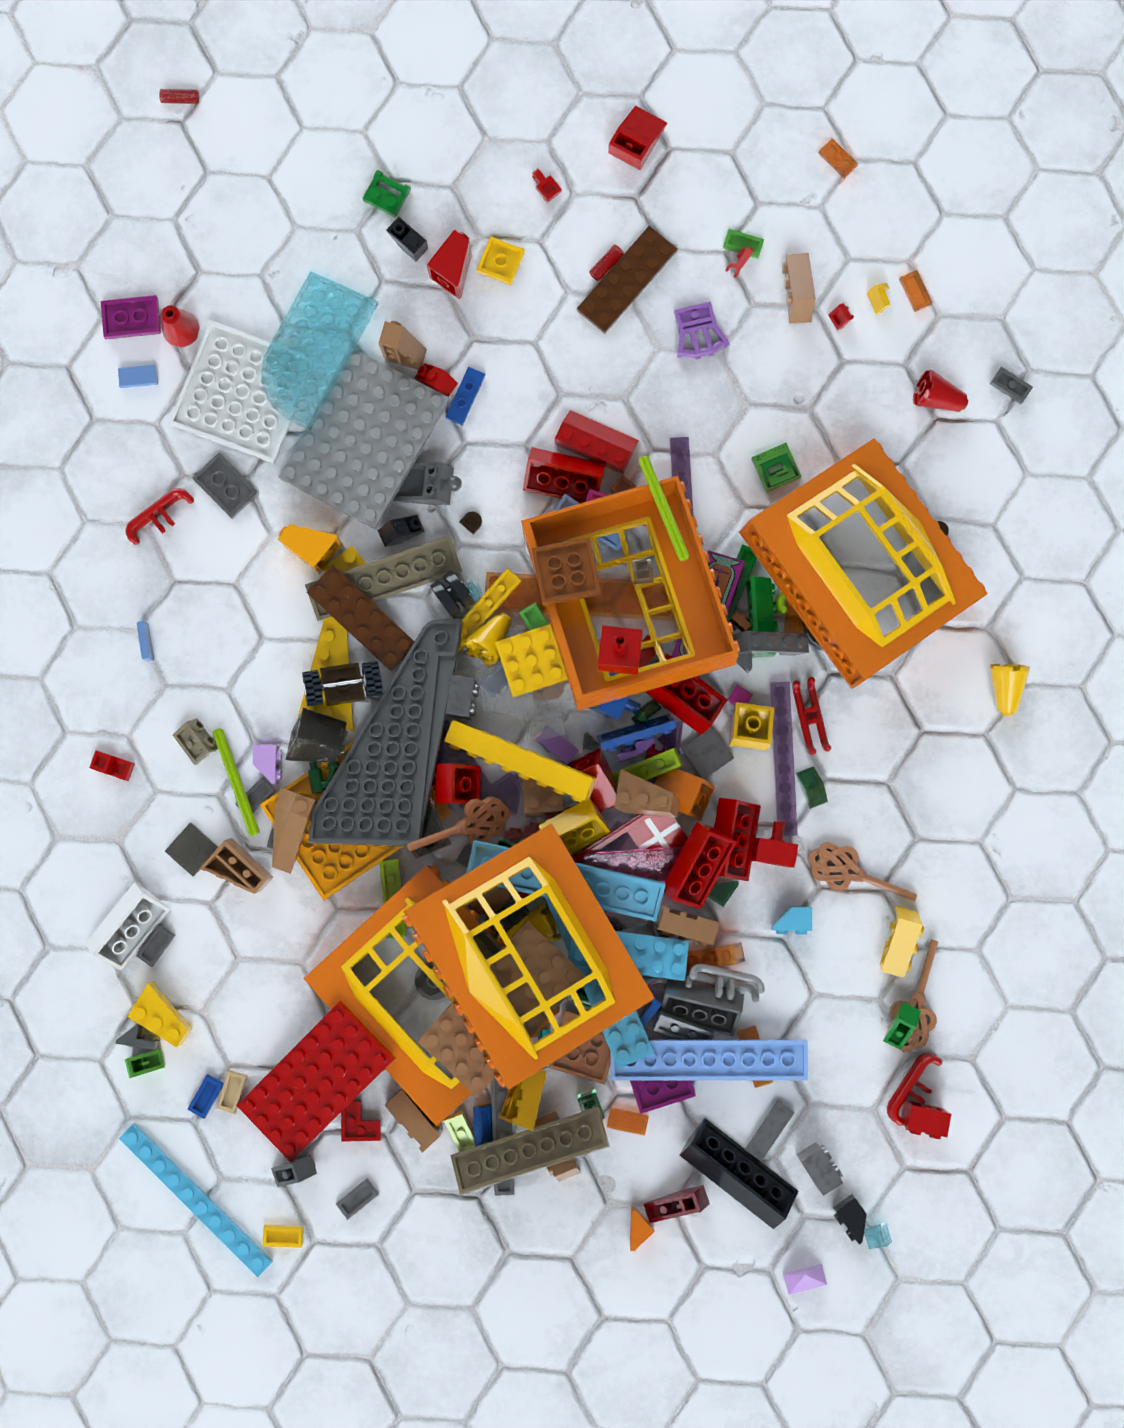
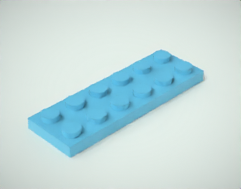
M615 931L641 975L685 981L689 941ZM571 937L568 959L577 967L589 968Z

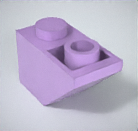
M253 745L252 764L270 783L279 784V780L282 779V769H279V761H282V749H279L278 745Z

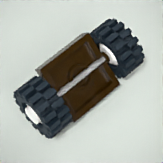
M378 661L362 663V677L358 662L320 668L322 683L318 670L302 672L307 706L323 704L322 691H324L326 706L365 701L363 685L367 697L383 695Z

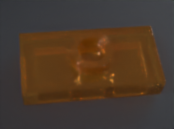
M833 138L819 150L818 154L844 179L858 166V163Z

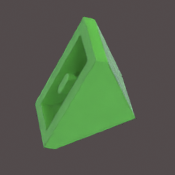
M161 1049L137 1054L125 1059L129 1078L165 1068Z

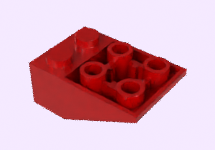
M635 105L610 140L608 153L641 171L668 123Z

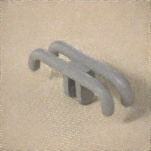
M705 964L694 965L690 970V974L685 979L686 988H691L695 980L715 984V997L718 998L723 993V986H726L728 1000L733 999L735 989L748 991L752 996L753 1002H758L759 994L765 991L764 983L755 975ZM698 972H705V973L715 974V975H717V976H711V975L702 974V973H698ZM734 979L752 982L756 985L757 989L751 984L735 981Z

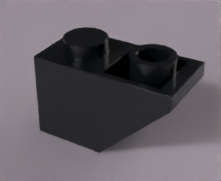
M399 216L386 229L397 245L415 262L428 250L427 240Z
M418 515L390 520L377 530L385 547L400 544L425 532Z
M851 1194L833 1207L836 1211L834 1217L840 1225L844 1223L848 1228L845 1232L852 1242L856 1240L860 1245L863 1243L867 1214L857 1199Z

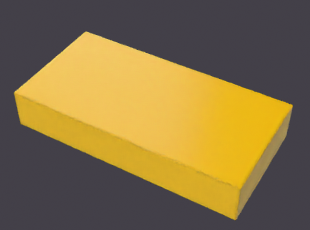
M264 1225L263 1246L302 1248L304 1226Z

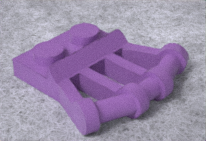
M711 301L674 310L680 335L677 358H682L683 356L697 360L701 359V356H713L722 347L726 348L730 345L728 339L716 324ZM709 328H712L719 338V341L712 345L710 340ZM702 330L706 348L699 349L695 332ZM685 334H690L693 350L683 349Z

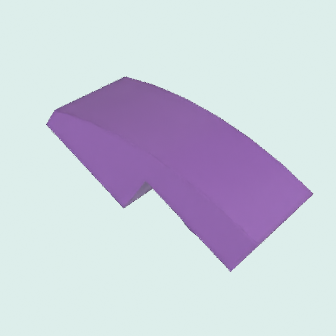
M548 725L544 727L535 739L538 744L547 752H551L564 765H568L579 751L573 744Z
M641 738L635 743L636 750L632 751V748L622 749L621 753L617 755L619 763L639 756L655 743V740H643Z

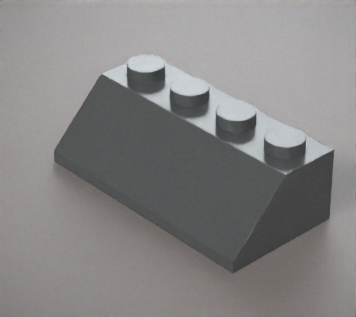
M667 979L659 1012L662 1011L713 1029L716 1033L734 1037L743 1011L744 994L734 992L733 999L728 1000L726 990L724 989L721 997L718 998L715 997V987L693 982L691 988H686L685 981Z

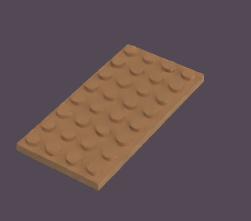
M528 921L510 938L546 1001L586 976ZM504 945V946L500 949V951H502L503 949H505V948H506V945ZM507 954L490 965L502 988L523 976L511 954ZM527 982L507 994L519 1017L540 1005ZM565 998L550 1006L552 1013ZM454 1000L417 1042L478 1097L495 1078L494 1075L497 1072L495 1068H489L484 1059L487 1056L485 1051L481 1052L473 1041L476 1039L474 1032L472 1034L468 1032L463 1023L466 1019L464 1015L460 1016L453 1006L456 1003ZM544 1011L524 1022V1027L530 1037L546 1021L547 1016Z

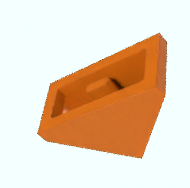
M631 1206L630 1251H635L655 1230L636 1207Z

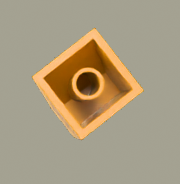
M291 524L283 527L278 534V540L285 548L319 574L323 570L322 568L329 563L343 545L334 534Z

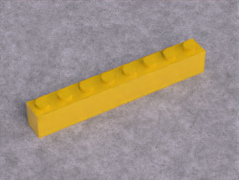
M452 719L444 740L450 743L449 747L460 751L461 748L466 750V754L475 758L477 756L483 757V761L488 764L494 765L497 763L501 765V769L511 773L513 770L518 772L519 777L526 780L532 778L536 780L537 785L545 788L547 785L554 788V792L561 795L565 793L572 795L571 799L580 803L583 800L587 801L590 799L597 778L460 720Z

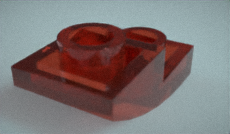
M530 822L529 826L525 825L524 833H520L521 829L509 827V831L504 832V838H527L540 830L539 825L541 823Z

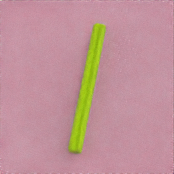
M647 455L640 457L639 464L678 559L680 561L687 560L689 553L651 461Z
M221 728L213 731V736L248 834L255 836L260 831L225 733Z

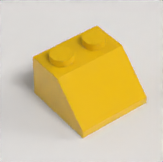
M736 702L730 729L729 745L767 751L772 740L774 707Z

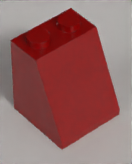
M453 230L427 263L430 279L459 300L462 297L472 255L469 237L466 234Z
M601 748L571 761L567 765L597 778L590 799L597 806L600 813L608 807L613 808L615 806L618 784Z

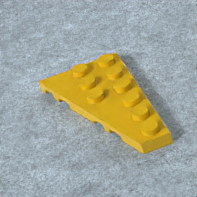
M332 616L325 618L323 621L310 671L318 670L321 683L320 668L349 664L348 631ZM322 691L323 704L307 706L305 694L303 695L298 714L299 718L354 731L352 703L326 706L324 691Z

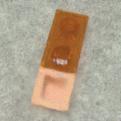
M742 942L688 951L686 972L690 971L697 964L722 967L745 962Z

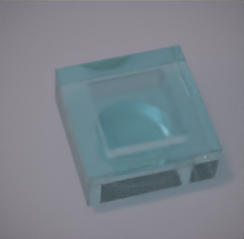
M473 580L466 583V586L474 602L477 603L483 592L479 584H474Z

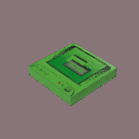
M787 443L751 458L766 493L802 477Z

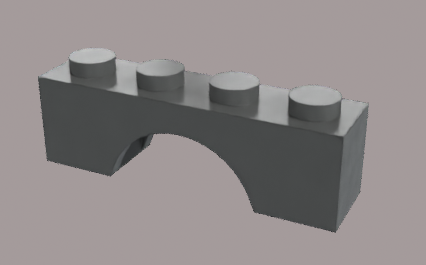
M745 631L733 634V640H737L740 652L738 654L779 653V655L795 656L809 653L808 633Z

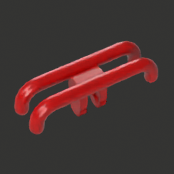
M174 488L127 524L125 533L128 540L134 545H138L140 540L137 537V532L150 521L163 534L166 530L157 519V516L162 514L167 523L173 526L175 522L165 510L180 499H184L187 503L192 504L194 498L184 489Z
M809 677L807 680L812 707L806 709L804 708L801 696L800 681L795 680L792 684L806 749L810 755L816 754L809 725L816 724L822 748L824 751L829 752L831 745H829L815 688V678Z
M931 1053L919 1055L887 1104L888 1117L898 1126L904 1125V1120L899 1116V1110L908 1095L923 1105L926 1102L924 1098L912 1091L914 1086L921 1088L927 1094L932 1093L931 1089L918 1080L929 1064L942 1065L943 1061L939 1057Z

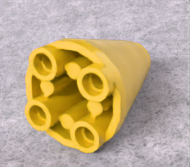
M502 612L491 618L465 640V645L468 648L467 654L472 658H479L488 667L496 664L500 656L495 642L507 638L512 619Z

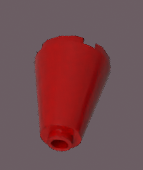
M173 305L163 308L161 312V325L165 340L170 345L180 347L189 346L196 341L200 329L196 317L192 313Z
M931 369L929 371L926 370L922 374L916 385L919 387L918 392L913 394V404L919 407L960 412L967 407L969 402L966 393Z

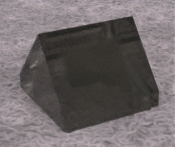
M588 732L584 734L583 751L595 750L600 747V744Z

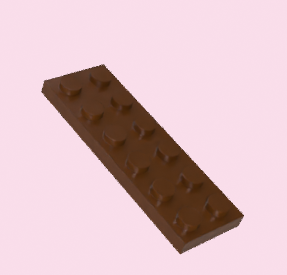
M648 226L577 307V312L606 334L675 255L677 248L652 227Z
M334 565L306 592L390 671L406 657L415 642Z

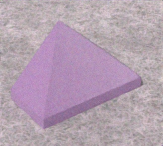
M821 1264L783 1274L789 1295L827 1285Z

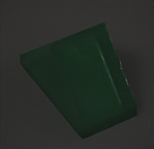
M814 766L795 773L809 809L828 802L824 783Z
M731 881L714 884L708 898L724 907L738 887L739 882Z
M596 1089L577 1095L582 1112L599 1107L602 1119H605Z

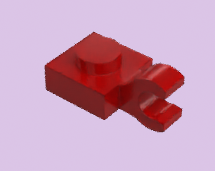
M538 168L532 172V178L538 184L536 190L547 203L562 192V189L551 175L545 178Z
M749 245L746 249L742 248L736 256L738 258L737 262L730 263L725 271L728 272L730 268H735L736 273L733 277L736 278L741 268L753 254L754 249Z

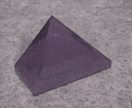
M683 721L676 723L677 728H674L673 732L663 734L657 739L666 751L676 747L680 755Z

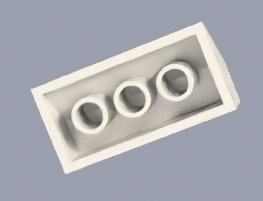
M133 883L85 945L92 955L122 971L171 909L148 890Z

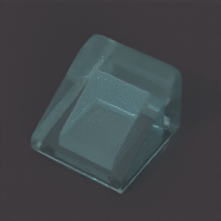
M886 1223L865 1228L864 1230L869 1249L887 1247L892 1242Z

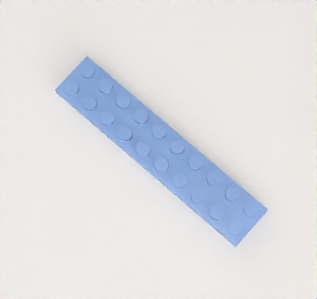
M649 1040L655 1053L618 1069L611 1053V1080H808L807 1040Z

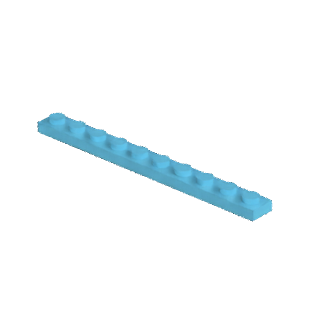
M135 1123L123 1133L119 1140L259 1277L273 1261Z

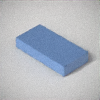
M145 365L118 368L119 387L130 388L158 385L157 366Z
M139 621L137 622L141 657L147 662L154 661L149 623Z

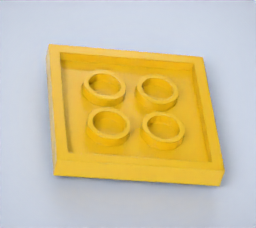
M551 624L495 642L513 698L568 680Z

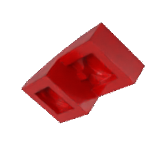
M95 750L89 768L129 781L135 763Z

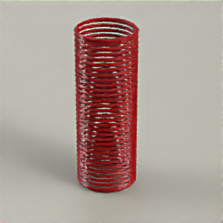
M160 89L159 98L162 97L160 99L161 103H199L198 90Z
M613 245L595 266L591 268L589 273L596 281H599L624 255L621 248Z

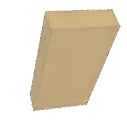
M228 1070L216 1107L217 1109L236 1114L238 1109L236 1105L240 1102L248 1075Z

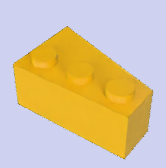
M896 905L894 911H896L897 916L894 924H890L889 929L892 930L888 941L885 942L880 968L882 972L904 978L906 972H909L911 969L912 961L910 959L912 954L915 955L917 952L918 943L916 942L918 937L922 936L924 926L917 911Z
M154 981L149 982L127 1017L173 1046L179 1047L183 1045L192 1027L169 1002L167 996L157 987L158 985Z
M538 1071L508 1091L499 1119L531 1131L534 1130L542 1089L546 1080V1071Z

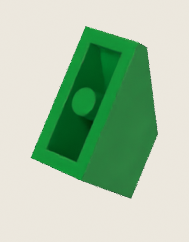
M903 1002L895 1013L883 1042L901 1050L916 1029L921 1010Z

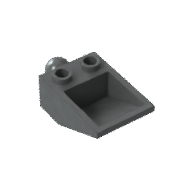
M443 462L414 463L393 501L427 505H450L451 491H458L462 486V481L459 477L453 476L454 468Z

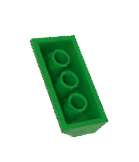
M750 576L746 583L749 623L751 624L749 630L778 632V623L774 621L777 606L776 602H773L772 596L775 595V583H772L771 578ZM776 653L752 654V658L774 657Z

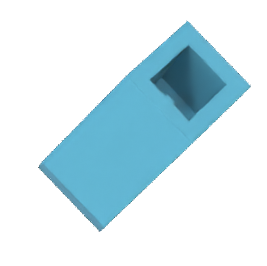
M789 907L771 925V930L776 931V934H788V931H795V934L806 935L807 931H812V907Z

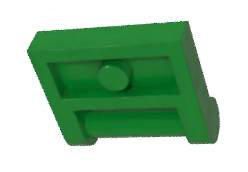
M377 170L362 199L364 202L396 218L411 191V187L407 184L402 185L383 175V172ZM382 182L401 192V194L397 196L378 185Z

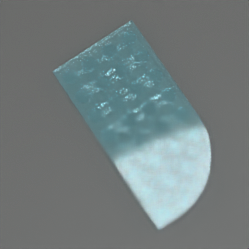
M310 271L268 347L262 363V383L265 393L272 406L283 417L304 428L312 429L377 308L378 301Z

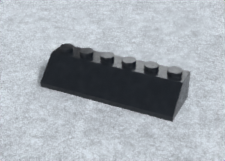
M706 1118L702 1120L679 1154V1156L772 1229H775L786 1220L799 1192Z

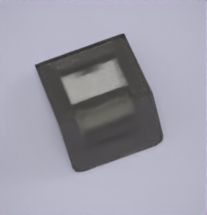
M651 559L631 561L635 585L654 582Z

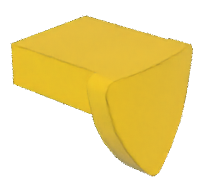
M888 283L875 285L867 292V297L875 314L882 313L891 305L885 292L890 289Z

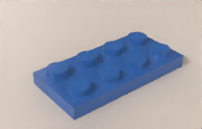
M670 714L647 720L648 723H636L597 735V739L602 750L611 751L621 744L627 746L636 743L635 740L641 738L643 740L651 739L654 737V734L671 733L674 728H677L676 722Z

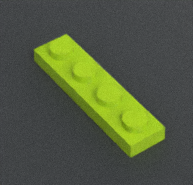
M675 747L622 770L641 779L648 780L683 766ZM621 770L612 773L615 777L617 784L619 782Z
M399 859L379 862L383 904L402 888ZM402 921L396 927V930L402 937H406V924ZM389 933L387 935V939L394 937L391 933Z

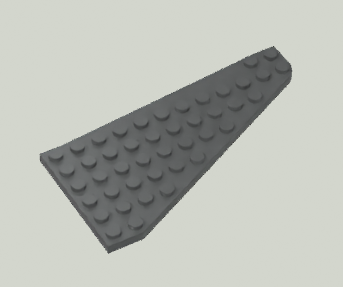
M435 619L428 622L422 628L314 807L311 815L309 843L407 846L408 843L422 838L423 824L446 716L451 677L455 672L463 626L461 619Z

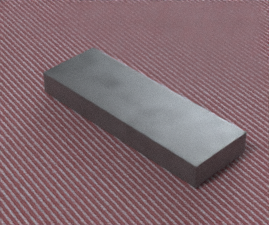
M777 1100L745 1150L762 1162L795 1112Z

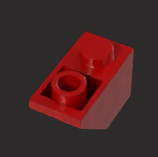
M426 363L418 369L414 377L418 382L447 397L450 396L458 384L444 369Z

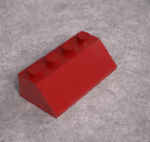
M572 410L568 412L555 436V445L589 460L605 463V467L620 474H624L639 440Z
M532 447L527 461L523 491L562 499L563 495L567 494L579 503H584L590 489L600 492L606 464Z
M668 653L664 656L666 660L673 658ZM698 676L645 691L647 695L700 735L713 725L728 700Z
M719 798L714 829L737 841L719 875L720 877L749 881L761 805L735 799Z
M696 822L664 882L666 884L664 893L673 901L701 909L737 841L711 826Z

